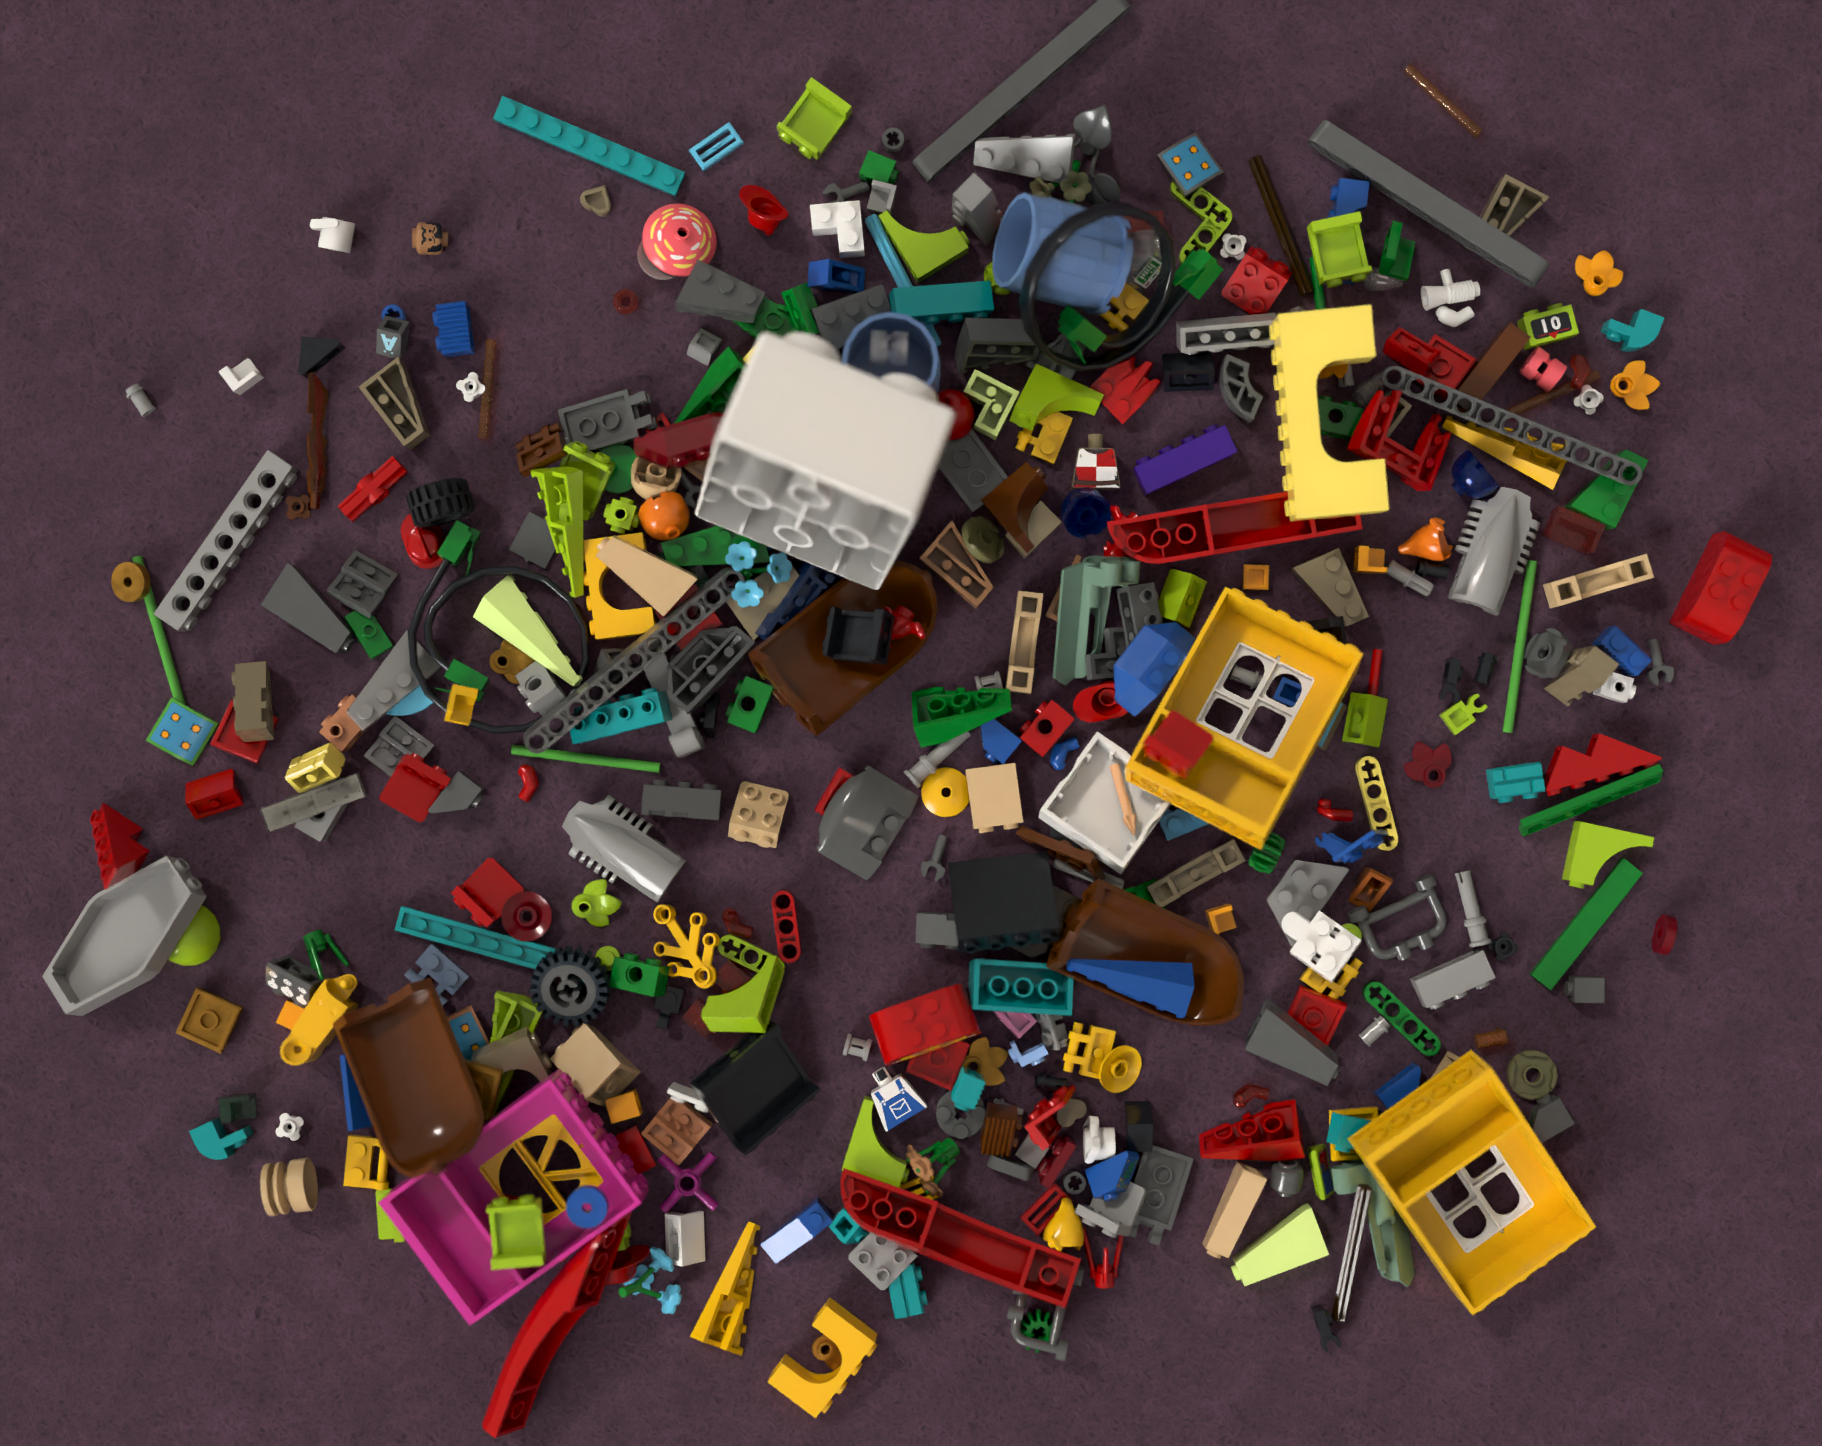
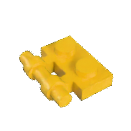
M1125 282L1119 297L1112 296L1109 301L1111 305L1119 310L1118 313L1114 315L1108 310L1100 316L1109 323L1108 326L1113 330L1116 328L1121 332L1129 327L1122 319L1127 316L1134 321L1149 300Z
M1060 412L1044 417L1038 422V424L1043 426L1038 438L1031 435L1033 430L1030 431L1023 428L1017 435L1018 442L1015 448L1024 452L1027 444L1033 445L1034 448L1031 456L1054 465L1073 418Z
M1354 958L1350 965L1346 963L1342 969L1344 973L1337 983H1330L1309 967H1307L1299 979L1319 993H1323L1326 987L1330 988L1331 992L1328 996L1338 999L1339 996L1342 997L1346 992L1345 988L1351 979H1355L1359 974L1358 969L1363 963L1357 958Z
M1074 1021L1072 1031L1070 1030L1068 1035L1070 1039L1068 1050L1064 1052L1063 1056L1065 1061L1063 1071L1072 1073L1074 1064H1080V1075L1099 1079L1100 1066L1106 1055L1112 1050L1116 1031L1090 1025L1088 1034H1083L1084 1024ZM1079 1042L1086 1043L1083 1056L1077 1055Z

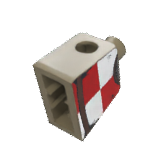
M1088 434V448H1079L1077 451L1071 490L1118 491L1120 489V481L1114 448H1103V434Z

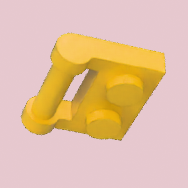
M348 1136L343 1186L372 1188L375 1190L389 1189V1181H387L389 1160L377 1137ZM374 1146L380 1147L377 1180L371 1179Z

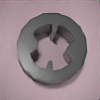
M897 128L887 129L882 136L883 147L892 153L900 151L904 145L903 133ZM893 134L898 136L897 141L899 144L895 145L893 143V146H891L887 137L889 135L893 137Z
M1071 1170L1065 1174L1063 1184L1069 1193L1079 1194L1085 1189L1086 1180L1080 1171ZM1070 1177L1081 1178L1078 1188H1073V1185L1071 1187L1068 1186V1183L1071 1182Z

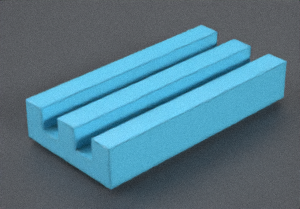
M728 122L689 149V152L704 172L742 146L744 142L731 123ZM727 131H730L731 134L725 137L723 140L712 146L710 149L702 153L700 156L697 154V152H699L701 149L712 143L714 140L722 136ZM735 138V142L727 146L725 149L717 153L715 156L707 160L705 163L703 162L704 159L712 155L714 152H716L717 150H719Z

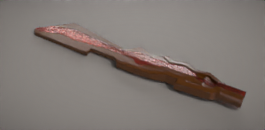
M314 372L308 374L307 413H312L311 431L307 433V457L309 461L307 486L310 494V509H320V497L325 488L324 477L327 473L325 465L327 457L324 450L328 441L322 435L329 391Z

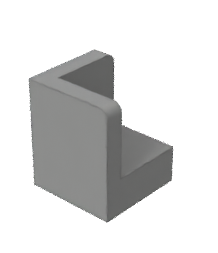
M873 180L867 211L881 214L887 210L891 215L897 194V186Z

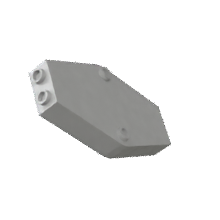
M165 856L107 890L104 889L95 894L88 901L42 976L65 1014L84 1016L148 982L161 971L207 897L202 890L201 882L192 875L189 870L190 866L184 859Z

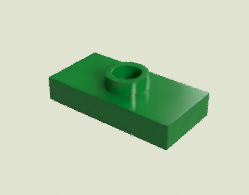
M353 611L344 617L371 660L393 648L392 643L374 615L369 619L359 612Z

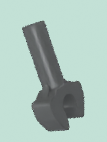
M867 181L844 189L832 183L825 188L823 196L836 194L838 198L829 203L844 202L846 198L869 191L870 189Z
M681 468L680 483L686 490L684 501L688 506L696 509L697 504L693 500V495L696 493L700 494L703 485L695 486Z
M1659 639L1648 640L1653 666L1651 670L1646 672L1647 678L1653 685H1658L1659 679L1657 674L1659 671H1662L1666 683L1671 682L1674 676V668L1663 663Z
M939 834L931 859L922 861L921 872L923 877L926 876L928 868L931 866L937 869L935 881L944 876L946 869L942 866L941 859L947 844V836Z

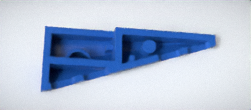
M1070 959L1067 961V970L1070 972L1076 971L1081 973L1091 981L1097 980L1107 985V988L1137 1001L1148 1002L1155 1005L1158 1010H1166L1175 1014L1177 1018L1183 1019L1186 1016L1194 990L1192 963Z

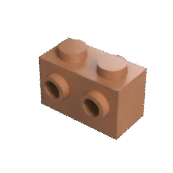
M358 695L345 696L338 704V711L334 715H328L321 724L323 728L319 733L341 752H347L364 733L347 715V710Z

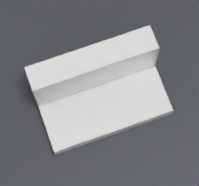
M704 1211L687 1214L677 1212L665 1213L666 1255L673 1261L672 1265L686 1266L705 1261Z

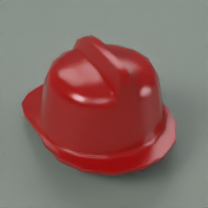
M746 185L739 190V197L748 208L749 223L753 227L760 229L767 236L772 235L774 230L780 225L781 220L788 217L786 208L768 190L756 185Z
M411 514L407 515L402 522L400 531L410 559L420 568L431 569L439 566L443 559L439 558L437 552L445 541L440 525L427 528L414 526Z
M1105 680L1099 682L1096 686L1083 689L1076 695L1073 701L1075 715L1085 722H1099L1118 718L1128 713L1115 701V687L1112 680Z
M635 1245L626 1250L618 1251L605 1285L621 1284L631 1280L636 1274L637 1264L649 1255V1246Z

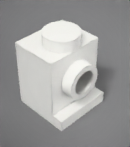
M1613 672L1606 683L1594 690L1593 694L1616 702L1627 703L1628 699H1632L1636 692V685H1633L1634 678ZM1618 682L1621 683L1620 691H1617L1615 688Z

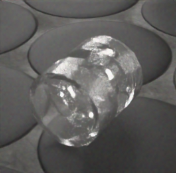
M872 330L870 364L885 365L887 361H890L892 365L907 366L908 331H893L891 335H888L886 330Z

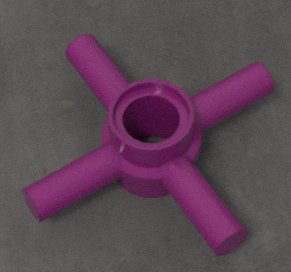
M710 1151L694 1169L687 1168L682 1170L666 1154H663L657 1161L676 1177V1189L659 1208L664 1213H667L683 1195H695L711 1211H714L719 1203L701 1188V1175L717 1159V1156ZM691 1177L695 1182V1186L692 1188L685 1187L682 1184V1178Z

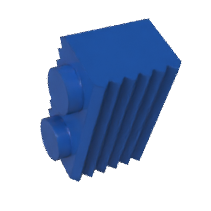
M466 301L436 304V311L432 313L434 326H438L439 336L435 338L437 350L441 351L445 357L475 354L469 304Z
M1616 625L1607 627L1593 642V646H1596L1619 664L1618 670H1622V673H1625L1627 677L1638 676L1652 661Z

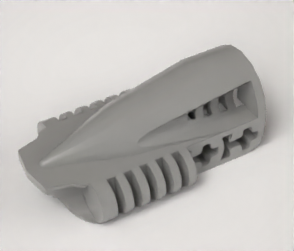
M1500 487L1496 495L1491 499L1482 501L1472 500L1470 509L1476 512L1468 511L1467 517L1475 521L1465 520L1464 526L1472 530L1462 528L1461 534L1469 538L1459 537L1458 543L1466 547L1460 545L1455 547V551L1463 555L1449 591L1448 599L1459 603L1472 604L1482 608L1484 612L1495 616L1499 615L1513 573L1523 574L1524 568L1518 565L1526 566L1527 560L1520 556L1529 557L1530 551L1524 548L1532 549L1533 543L1528 540H1535L1536 534L1530 531L1538 532L1541 524L1531 519V497L1516 489Z
M608 795L605 800L593 805L579 801L568 812L562 825L573 843L568 855L576 859L582 851L583 854L579 862L583 864L588 857H591L586 867L591 869L598 862L594 869L596 874L605 867L606 869L601 875L602 878L606 879L610 872H613L609 879L611 884L620 877L658 903L687 860L648 834L653 826L650 822L643 830L640 829L646 819L641 817L636 825L633 824L638 814L634 812L627 820L626 817L631 809L626 807L621 814H618L623 806L620 802L612 810L611 807L616 800L612 796Z

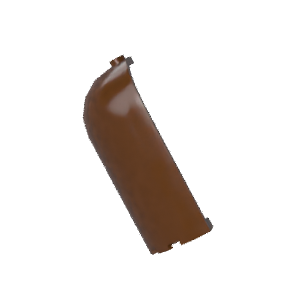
M894 560L882 586L878 590L843 577L749 652L748 656L760 677L768 679L775 688L772 693L784 708L789 705L797 715L795 719L815 736H818L911 660L926 644L935 626L938 610L936 592L932 584L933 578L927 570H922L912 564L899 560ZM884 605L894 611L898 605H901L914 613L915 617L912 622H920L926 633V638L924 639L919 638L915 634H910L900 639L891 640L890 644L892 647L889 649L887 665L834 661L823 655L822 643L826 636L827 617L832 606L842 610L875 612V609L883 610Z
M1101 879L1094 881L1082 893L1083 900L1078 907L1072 906L1064 920L1067 926L1059 941L1054 942L1046 967L1151 1014L1177 1023L1193 1026H1214L1235 1019L1241 1014L1243 1009L1244 974L1238 956L1225 939L1211 929ZM1070 959L1192 963L1194 990L1186 1016L1183 1019L1177 1018L1175 1014L1169 1011L1158 1010L1155 1005L1145 1001H1137L1107 988V985L1097 980L1091 981L1081 973L1076 971L1070 972L1067 970V961Z
M428 978L409 983L398 992L388 996L389 1002L377 1008L373 1003L364 1008L345 1013L333 1023L379 1143L395 1169L400 1174L410 1178H416L431 1172L436 1176L448 1171V1164L473 1149L481 1137L484 1122L480 1097L432 979Z

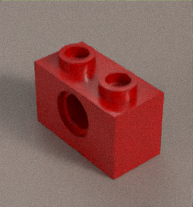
M1050 700L1048 703L1043 701L1035 711L1038 716L1033 722L1027 720L1019 730L1022 733L1019 739L1041 757L1047 753L1075 719L1053 700ZM1041 720H1048L1051 723L1052 728L1048 734H1042L1038 730V724Z

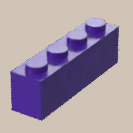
M1217 424L1204 429L1205 434L1196 438L1195 435H1191L1181 440L1182 445L1174 449L1170 445L1159 450L1160 455L1151 459L1148 455L1136 461L1137 466L1132 470L1144 496L1235 455L1238 451L1226 426L1223 425L1218 428Z

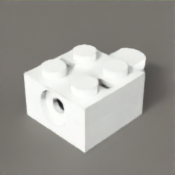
M1318 911L1312 921H1309L1298 912L1287 913L1282 920L1284 933L1297 941L1290 950V954L1330 983L1335 980L1361 944V940L1321 911Z

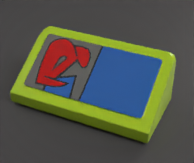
M1326 1145L1309 1146L1307 1152L1315 1193L1319 1199L1325 1200L1334 1193Z

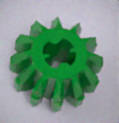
M1271 832L1262 850L1256 847L1253 848L1249 865L1261 873H1271L1282 853L1285 839Z
M1036 1309V1316H1033L1031 1311H1027L1028 1320L1023 1318L1021 1333L1027 1337L1049 1342L1053 1319H1050V1312H1045L1042 1317L1041 1309ZM1042 1327L1043 1333L1038 1332L1034 1335L1033 1329Z

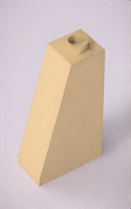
M615 535L611 539L606 536L596 547L600 550L596 556L663 617L698 579L695 574Z
M1239 1161L1236 1162L1202 1243L1205 1249H1207L1206 1253L1219 1259L1221 1256L1229 1258L1267 1181V1178L1260 1170Z

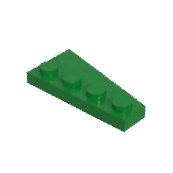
M766 297L754 324L733 321L756 340L764 332L771 333L780 338L797 332L787 306L774 303L766 299Z
M717 525L661 542L666 561L677 566L727 564L725 557L729 553L728 548L730 545H739L743 541L748 542L750 547L756 550L757 557L753 560L754 563L770 562V555L766 545Z

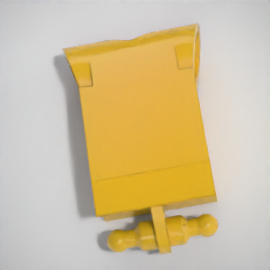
M345 974L337 978L325 979L291 1029L290 1035L283 1041L280 1047V1055L285 1063L301 1065L317 1060L321 1056L325 1047L337 1035L333 1023L343 1014L355 1011L359 1006L349 999L358 985V980L354 975Z

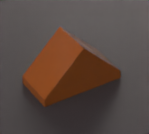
M1363 867L1348 898V902L1358 907L1366 905L1368 912H1371L1390 887L1393 879L1371 868Z

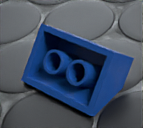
M343 1053L340 1055L348 1131L372 1127L373 1125L346 1056Z

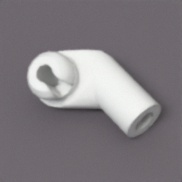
M1440 306L1436 310V316L1441 323L1450 327H1457L1473 318L1474 312L1469 306L1458 312L1448 309L1447 306Z

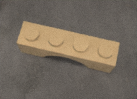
M1643 554L1544 584L1543 587L1549 607L1554 608L1654 578L1647 554Z
M1017 592L1005 689H1010V692L1031 694L1036 642L1043 602L1042 593Z

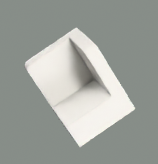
M249 358L233 369L225 366L219 371L232 391L239 395L264 378Z

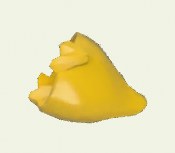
M1067 1197L1062 1198L1059 1210L1047 1224L1043 1233V1240L1048 1242L1050 1248L1055 1247L1058 1251H1062L1063 1247H1075L1079 1251L1081 1246H1083V1226L1080 1217L1075 1214L1072 1201Z

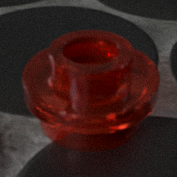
M620 290L613 298L614 308L621 314H631L638 306V298L631 290ZM628 298L630 299V304L626 307L622 306V300Z

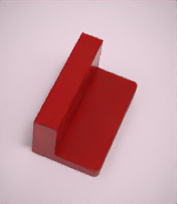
M233 769L186 783L185 804L196 820L243 805V797L235 786V772Z

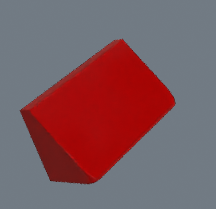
M1401 327L1386 340L1383 348L1385 355L1423 376L1426 375L1441 354V351Z

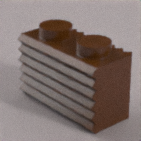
M987 1103L980 1136V1153L982 1155L991 1154L992 1156L1001 1155L1002 1157H1009L1011 1149L1017 1147L1018 1133H1015V1130H1020L1022 1115H1018L1017 1106Z

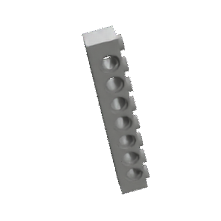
M269 450L266 451L154 612L155 616L177 631L186 632L195 626L198 621L196 616L201 609L204 610L209 606L212 601L210 596L215 589L218 590L223 586L226 581V573L239 563V555L244 548L247 549L253 543L254 533L258 527L262 528L269 519L267 514L272 507L276 508L283 499L281 495L286 487H291L296 481L297 468ZM274 475L276 483L273 487L268 488L266 484L267 479ZM260 496L262 500L261 505L258 508H254L252 505L253 499ZM245 516L247 518V525L240 529L238 521L241 517ZM231 536L233 545L231 548L226 549L224 541ZM217 557L219 560L218 567L212 570L210 561L212 558ZM202 577L204 579V587L198 590L196 588V581ZM188 598L190 600V607L184 611L182 609V601Z

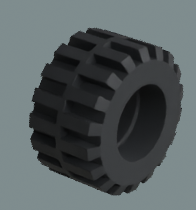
M448 478L431 482L413 489L406 495L411 517L416 527L427 528L450 523L468 516L475 510L467 480L463 478Z

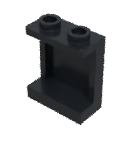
M832 606L827 617L826 636L822 643L823 655L834 661L887 665L895 615L882 609H875V612L842 610Z

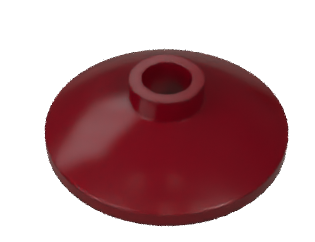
M530 891L520 892L510 897L505 903L501 916L502 924L511 937L520 941H533L543 936L549 929L552 921V911L547 900L541 895ZM526 911L532 914L530 921H526L523 918V914Z

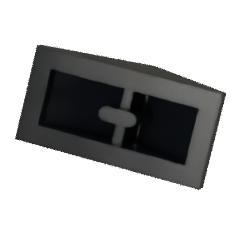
M302 337L298 372L308 379L310 372H313L312 375H314L346 347L336 339Z
M1150 1101L1125 1102L1127 1151L1152 1152L1153 1118Z

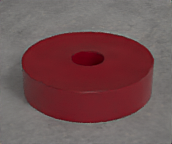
M1662 914L1658 918L1652 937V950L1654 953L1668 955L1671 951L1677 934V920L1674 916Z

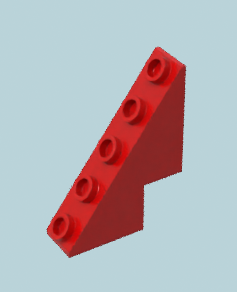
M1593 734L1585 754L1564 746H1556L1544 777L1545 791L1547 796L1562 793L1561 788L1571 786V789L1586 786L1585 781L1595 779V782L1610 779L1609 774L1617 772L1619 776L1634 772V767L1642 765L1643 769H1647L1657 765V761L1661 760L1662 757L1603 734Z
M103 803L99 810L95 809L92 812L90 824H92V836L95 838L96 843L95 851L98 854V865H100L101 870L100 878L103 880L104 889L107 890L139 871L150 850L136 842L143 828Z

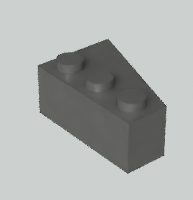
M965 318L954 349L959 374L966 373L967 368L981 366L982 369L990 368L989 364L1003 361L1005 365L1035 360L1039 353L1038 347L1024 331L1022 319ZM1035 320L1037 333L1041 337L1037 320Z

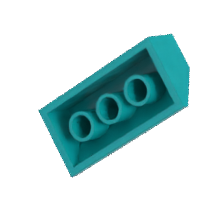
M974 959L969 961L968 982L972 1010L1072 1016L1073 979L1047 968V963Z

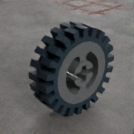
M566 946L565 950H562V947L556 948L554 953L550 951L546 954L545 958L543 957L540 960L530 981V984H532L530 994H533L531 1000L533 1004L538 1003L537 1011L540 1013L544 1010L545 1014L543 1017L548 1020L552 1016L554 1018L553 1023L557 1025L560 1020L564 1021L563 1026L569 1027L570 1022L574 1023V1027L580 1026L581 1021L584 1024L590 1022L591 1017L595 1019L599 1012L602 1011L611 989L609 987L610 974H606V965H600L601 959L598 956L593 959L591 957L593 952L588 950L587 954L582 953V947H577L576 951L572 950V946ZM560 977L561 981L556 990L554 978ZM585 983L587 987V994L582 996L580 995V991L583 987V984Z

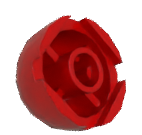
M945 389L936 393L938 403L951 408L955 413V420L947 440L960 439L971 431V425L974 419L976 420L974 405L959 390Z

